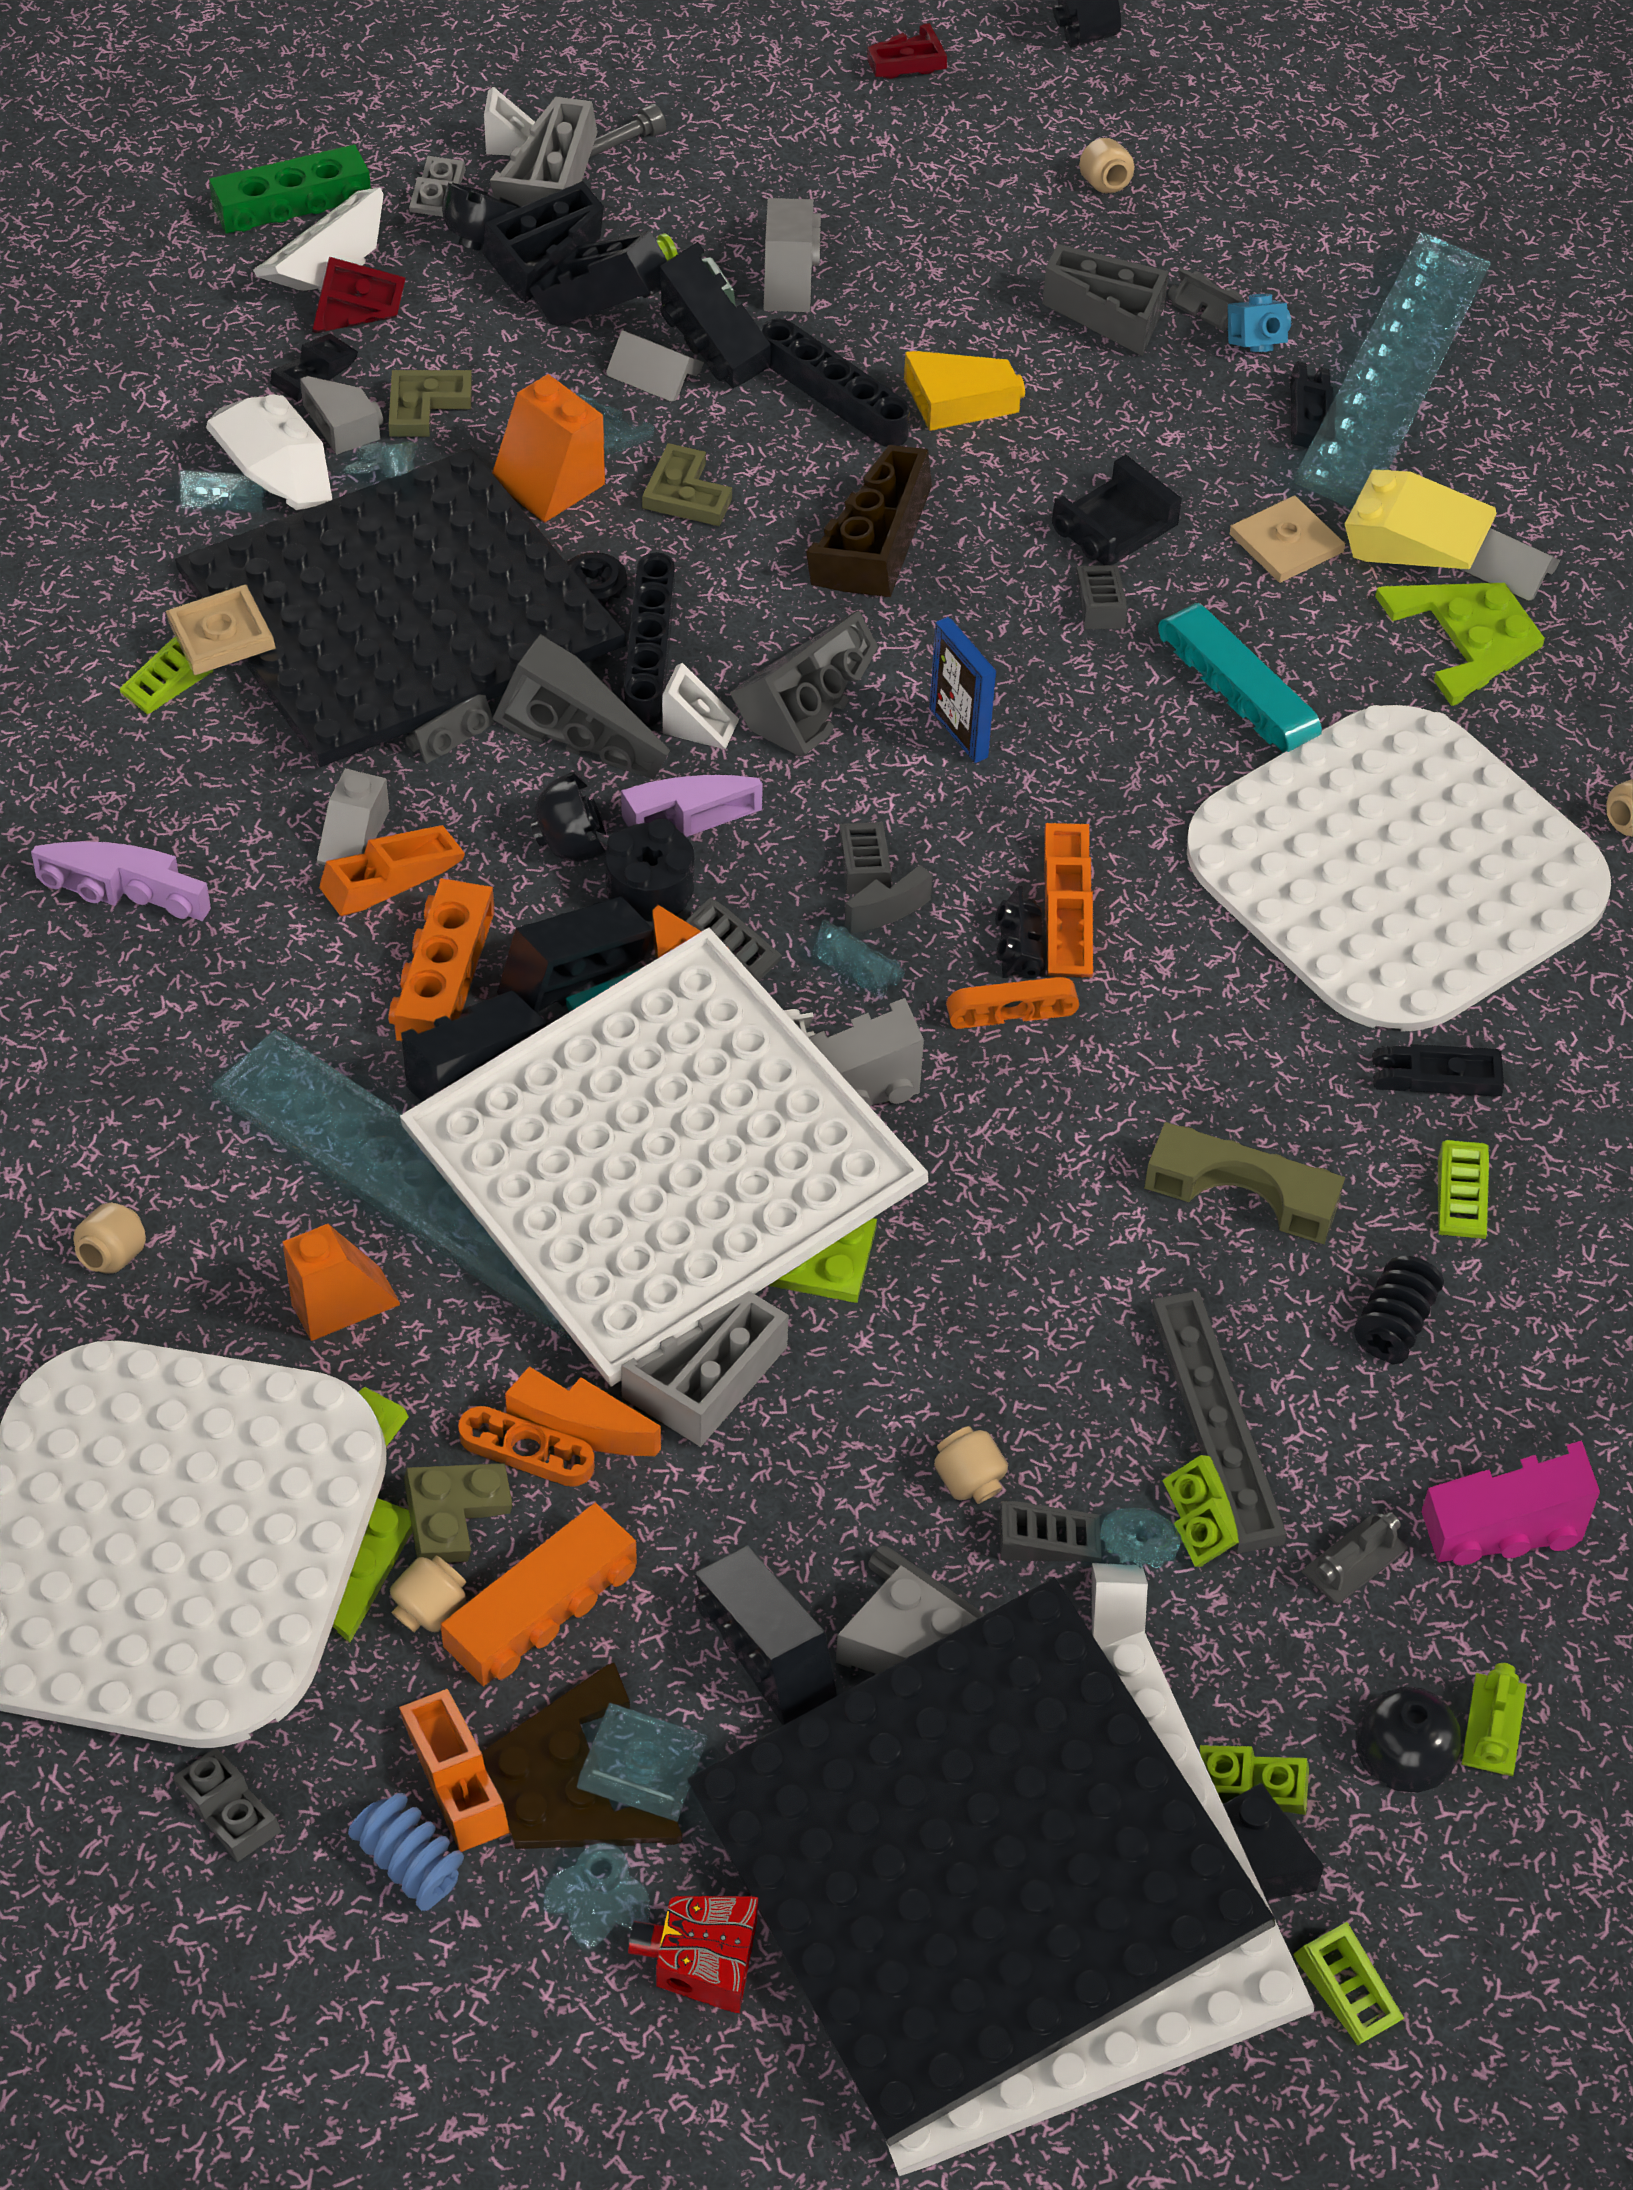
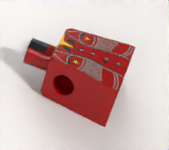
M672 1897L669 1901L665 1925L640 1921L633 1922L628 1953L658 1958L656 1965V1987L730 2012L740 2013L758 1920V1897Z

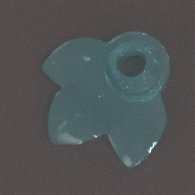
M409 441L393 445L382 442L364 445L356 450L359 460L345 466L342 472L343 474H364L382 469L383 476L385 477L405 474L415 468L413 459L416 457L415 451L418 450V445Z
M598 1843L586 1848L580 1854L576 1866L557 1872L552 1877L544 1894V1911L554 1914L568 1913L571 1933L579 1946L586 1951L600 1944L613 1930L615 1923L630 1931L634 1921L649 1923L650 1905L646 1888L629 1875V1865L626 1856L619 1848L611 1844ZM607 1861L611 1864L612 1872L607 1878L598 1879L592 1874V1867L596 1862Z

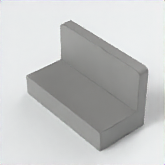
M621 330L606 375L673 402L680 394L686 375L697 376L701 372L704 362Z
M1490 528L1471 568L1460 570L1489 583H1505L1513 594L1530 601L1535 598L1546 573L1552 575L1557 569L1560 560Z

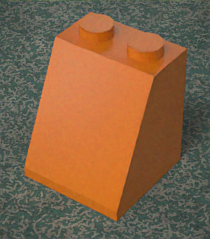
M551 375L543 376L517 392L492 474L514 500L541 521L547 522L605 485L603 414Z

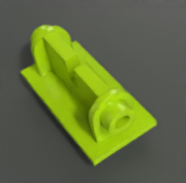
M1508 1663L1496 1664L1494 1670L1490 1671L1488 1675L1475 1674L1461 1765L1513 1776L1527 1684L1519 1682V1677L1515 1674V1667Z

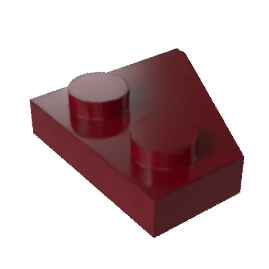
M930 23L920 25L919 35L907 39L906 34L901 33L891 37L888 41L879 42L867 47V61L875 77L892 79L900 74L917 72L920 74H930L935 70L947 69V54Z
M329 257L312 332L320 333L397 317L406 277Z

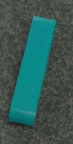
M1194 603L1159 622L1158 632L1160 639L1163 642L1168 641L1176 649L1174 653L1189 667L1194 666L1202 674L1200 678L1216 693L1220 691L1229 700L1226 703L1242 718L1247 717L1256 726L1253 729L1268 744L1274 743L1285 753L1322 734L1320 720L1313 709L1203 605Z

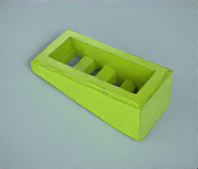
M175 636L120 687V693L148 715L212 673L213 670L194 675ZM175 666L179 670L176 672L171 667ZM159 675L166 682L163 684L155 677ZM146 685L154 693L150 696L140 687Z
M1452 1140L1442 1142L1438 1156L1439 1235L1486 1239L1489 1180V1146L1487 1144ZM1451 1178H1454V1179L1475 1180V1183H1474V1182H1463V1181H1452ZM1450 1197L1475 1198L1476 1201L1450 1199ZM1450 1212L1476 1215V1219L1450 1217Z
M1348 1922L1304 1945L1293 1954L1300 1967L1357 2045L1362 2044L1404 2019ZM1338 1949L1343 1958L1328 1966L1323 1956ZM1351 1967L1356 1976L1339 1985L1334 1975ZM1364 1984L1370 1994L1350 2004L1345 1995ZM1375 2003L1386 2014L1385 2017L1371 2025L1369 2024L1379 2015L1363 2024L1357 2016L1358 2013Z

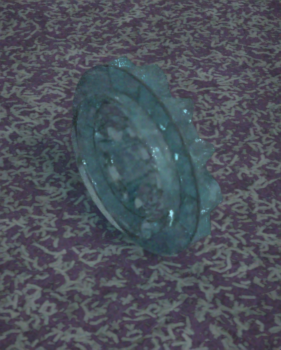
M1122 1508L1108 1514L1103 1520L1099 1537L1105 1541L1106 1552L1118 1554L1120 1563L1127 1561L1135 1562L1139 1569L1147 1563L1155 1568H1161L1164 1561H1174L1181 1545V1535L1169 1519L1154 1511L1142 1508ZM1137 1532L1140 1533V1538L1143 1539V1542L1137 1541Z

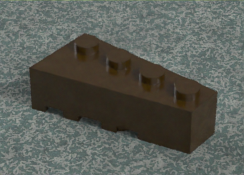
M896 445L887 446L863 477L864 485L858 492H852L844 502L845 509L837 519L832 518L824 528V536L819 543L813 542L806 551L811 585L842 592L891 597L932 487L928 449Z

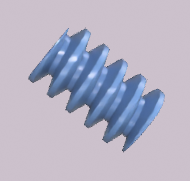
M397 1793L389 1799H381L366 1807L349 1826L348 1835L352 1840L360 1841L359 1846L366 1854L374 1855L373 1860L380 1869L388 1870V1876L394 1883L402 1884V1891L408 1898L416 1899V1905L421 1911H427L453 1890L459 1875L457 1869L462 1864L464 1855L460 1850H457L444 1857L443 1855L450 1844L449 1839L446 1836H440L430 1843L429 1840L436 1829L435 1825L430 1821L415 1828L422 1815L421 1811L417 1807H412L401 1813L408 1799L404 1793Z

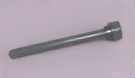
M650 104L638 110L632 122L597 137L589 158L640 134L644 137L649 134L654 137L665 132L666 121L660 108L656 104Z

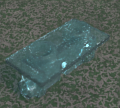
M180 470L181 508L262 513L263 497L266 496V489L244 474Z
M827 920L822 921L811 954L812 956L881 1000L885 997L889 982L894 985L901 982L905 970L900 968L901 963L898 960H891L878 951L869 948L867 944L848 933L846 927H836Z

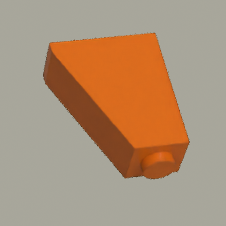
M329 1224L282 1242L292 1307L311 1341L400 1305L380 1266Z

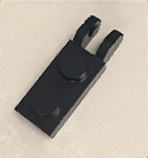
M1297 361L1291 372L1290 380L1291 444L1329 453L1334 444V394L1330 382V370L1320 367L1315 374L1314 381H1309L1307 378V364Z
M1410 1044V1047H1377L1374 1053H1372L1373 1065L1383 1068V1070H1378L1373 1075V1083L1376 1090L1406 1091L1410 1089L1412 1092L1502 1096L1504 1077L1502 1052L1500 1049Z

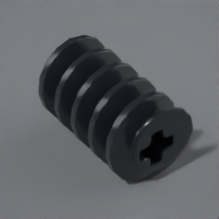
M1399 1256L1387 1262L1375 1289L1370 1294L1368 1303L1363 1308L1361 1317L1355 1324L1354 1335L1361 1348L1372 1356L1393 1365L1406 1361L1409 1357V1349L1414 1347L1416 1343V1335L1423 1329V1321L1430 1315V1307L1437 1300V1293L1443 1288L1444 1279L1442 1273L1429 1262L1413 1256Z

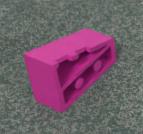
M1582 1440L1566 1445L1569 1454L1538 1463L1536 1455L1520 1459L1523 1468L1492 1477L1490 1469L1428 1488L1421 1512L1437 1561L1453 1560L1456 1565H1469L1485 1555L1501 1553L1505 1558H1516L1526 1554L1532 1548L1550 1546L1554 1551H1564L1582 1541L1600 1493Z

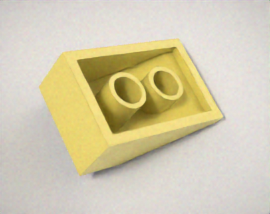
M1373 469L1345 522V528L1353 558L1365 562L1470 569L1497 513L1496 508L1413 472Z

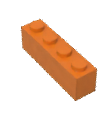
M596 1502L443 1621L441 1623L443 1647L483 1687L495 1677L499 1680L507 1678L518 1667L522 1655L534 1646L539 1649L547 1646L559 1632V1626L572 1615L577 1618L584 1616L597 1602L598 1594L611 1584L614 1587L621 1586L632 1576L637 1564L636 1540Z

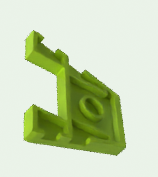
M1505 583L1382 586L1376 590V599L1392 621L1432 611L1466 659L1467 663L1435 672L1434 682L1451 706L1459 704L1464 700V697L1476 689L1479 690L1487 685L1489 680L1504 670H1509L1543 647L1544 636Z

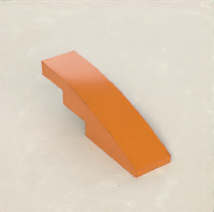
M1045 823L1044 880L1047 976L1092 978L1093 891H1091L1089 824Z

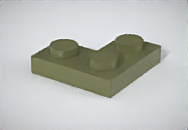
M392 370L389 436L430 437L431 409H471L472 370Z
M667 443L643 493L642 508L720 526L732 501V487L699 480L706 465L705 451Z
M505 1463L410 1467L405 1472L404 1484L417 1558L424 1557L432 1560L437 1555L447 1563L468 1562L471 1547L465 1518H485L511 1512L513 1504Z

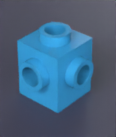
M1272 294L1249 295V302L1228 304L1229 344L1250 347L1251 352H1268L1274 350V344L1288 343L1291 316L1287 309V303L1273 300Z

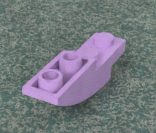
M86 841L35 846L31 851L36 878L45 886L51 889L63 887L77 892L84 900L90 903L102 901L115 906L124 893L137 904L146 905L149 902L166 908L171 915L177 918L185 919L189 916L203 921L211 909L207 883L178 873L176 856L132 845Z

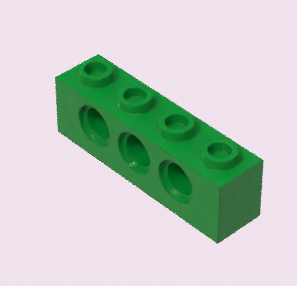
M355 144L209 178L212 206L226 234L235 231H248L253 227L273 222L282 223L290 218L310 213L320 214L327 209L338 207L357 191L371 189L370 172Z

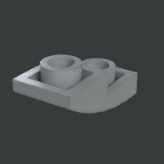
M427 156L422 177H417L409 206L410 212L443 217L442 206L448 183L461 184L466 171L465 162L462 160Z

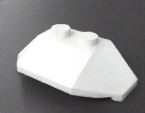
M381 188L355 192L329 214L264 263L253 269L256 277L297 290L318 289L321 292L329 257L364 265L366 262L364 257L376 249L384 195Z
M271 394L266 397L246 398L219 408L207 421V430L242 473L270 493L286 498V504L295 510L307 509L332 500L323 442L283 395Z

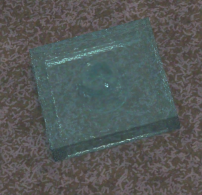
M609 1703L580 1773L577 1788L677 1822L690 1789L687 1778L695 1775L708 1736Z

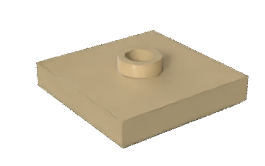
M1295 495L1231 525L1230 535L1279 583L1343 553L1345 543Z
M246 584L166 611L168 622L194 675L275 649L273 636Z

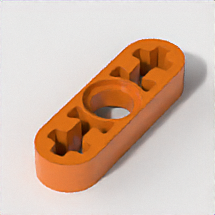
M1054 977L962 988L953 992L948 997L946 1006L951 1025L955 1029L1005 1024L1004 1020L1022 1018L1023 1021L1071 1016L1079 1008V999L1072 980L1065 977ZM1023 1001L1014 1007H1003L1011 1002Z
M486 1406L470 1408L463 1413L459 1420L460 1442L471 1453L499 1463H505V1465L570 1487L586 1483L594 1473L593 1449L587 1442ZM483 1423L489 1424L490 1433L483 1432L480 1437L473 1436V1428L479 1429ZM498 1437H504V1445L502 1447L499 1446ZM522 1439L535 1440L541 1446L539 1451L531 1456L518 1455L512 1448L515 1443ZM554 1446L555 1456L550 1454L549 1462L545 1463L549 1455V1447ZM573 1455L580 1456V1464H574L571 1470L564 1468V1460L569 1461Z

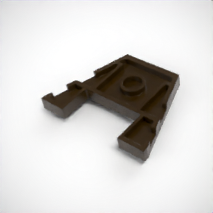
M615 1662L604 1666L482 1751L486 1771L504 1804L509 1834L515 1849L583 1847V1845L601 1844L636 1846L637 1843L675 1845L683 1842L682 1833L667 1794L618 1811L613 1810L585 1738L581 1724L630 1709V1700Z

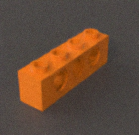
M440 878L435 895H428L424 908V920L426 921L424 928H417L413 939L412 953L414 957L412 963L406 962L402 969L400 982L402 992L400 998L393 997L390 1004L388 1020L389 1024L395 1025L396 1041H402L401 1032L413 1028L419 1034L435 1028V1019L447 1016L452 1021L460 1018L495 913L493 887Z

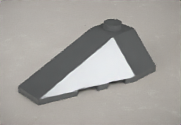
M858 610L759 671L731 691L730 694L752 732L800 757L807 754L829 737L834 728V725L827 721L834 707L842 710L845 708L849 699L843 694L844 688L848 681H859L878 649V645Z
M541 634L518 663L492 718L520 736L541 743L547 737L567 744L566 751L577 755L581 751H590L599 754L601 761L605 764L653 780L670 752V749L578 657Z

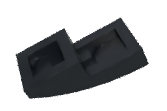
M329 333L302 344L300 359L271 370L270 384L298 402L302 399L301 378L309 376L329 381L347 369L357 359L358 351Z

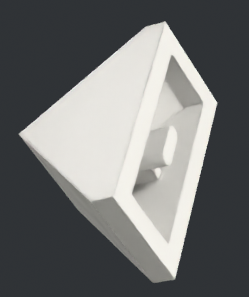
M494 87L488 90L484 112L486 154L510 156L516 146L520 148L528 139L530 128L535 121Z
M683 663L676 665L662 695L663 734L726 749L739 718Z
M1092 1563V1635L1100 1648L1139 1632H1145L1148 1583L1142 1565Z

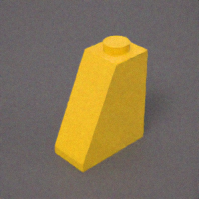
M922 351L905 352L904 381L929 431L1019 413L1020 399L1025 396V385L1022 376L1015 374L1009 360Z

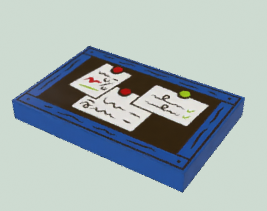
M946 617L935 623L929 709L974 763L988 758L996 670L955 622Z

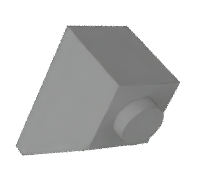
M309 376L300 379L303 406L336 455L380 440L379 425L383 424L382 412L375 401L370 402L361 388Z
M345 768L329 799L317 856L318 864L325 865L326 861L365 853L368 840L377 837L390 811L386 778Z

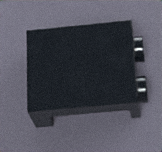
M1125 454L1114 461L1113 474L1110 481L1073 503L1063 495L1055 498L1052 524L1061 537H1069L1077 543L1088 559H1096L1103 565H1113L1177 526L1182 498Z

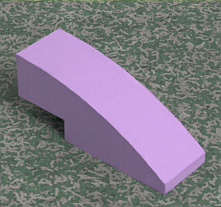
M697 775L648 782L621 790L622 818L628 827L640 823H651L655 819H667L681 833L688 837L762 810V782L759 778L735 775Z

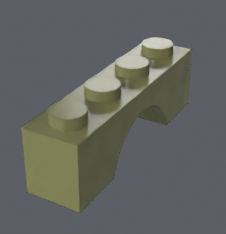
M1165 1122L1148 1163L1144 1189L1190 1202L1199 1193L1212 1187L1225 1185L1243 1187L1257 1193L1270 1204L1276 1214L1279 1231L1325 1245L1340 1202L1345 1177L1331 1173L1324 1168H1314L1288 1160L1278 1154H1269L1249 1148L1236 1141L1223 1140L1197 1132L1190 1127Z

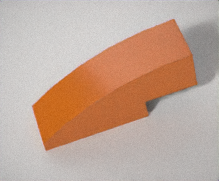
M443 825L370 839L367 842L364 854L326 861L319 889L340 916L360 912L446 872L463 860L465 852Z
M529 1366L505 1393L507 1414L587 1442L593 1451L627 1456H656L661 1450V1426L582 1377L578 1379L570 1390H567Z
M445 1689L400 1706V1714L410 1740L458 1849L463 1852L509 1834L504 1804L485 1769L482 1753L449 1690Z

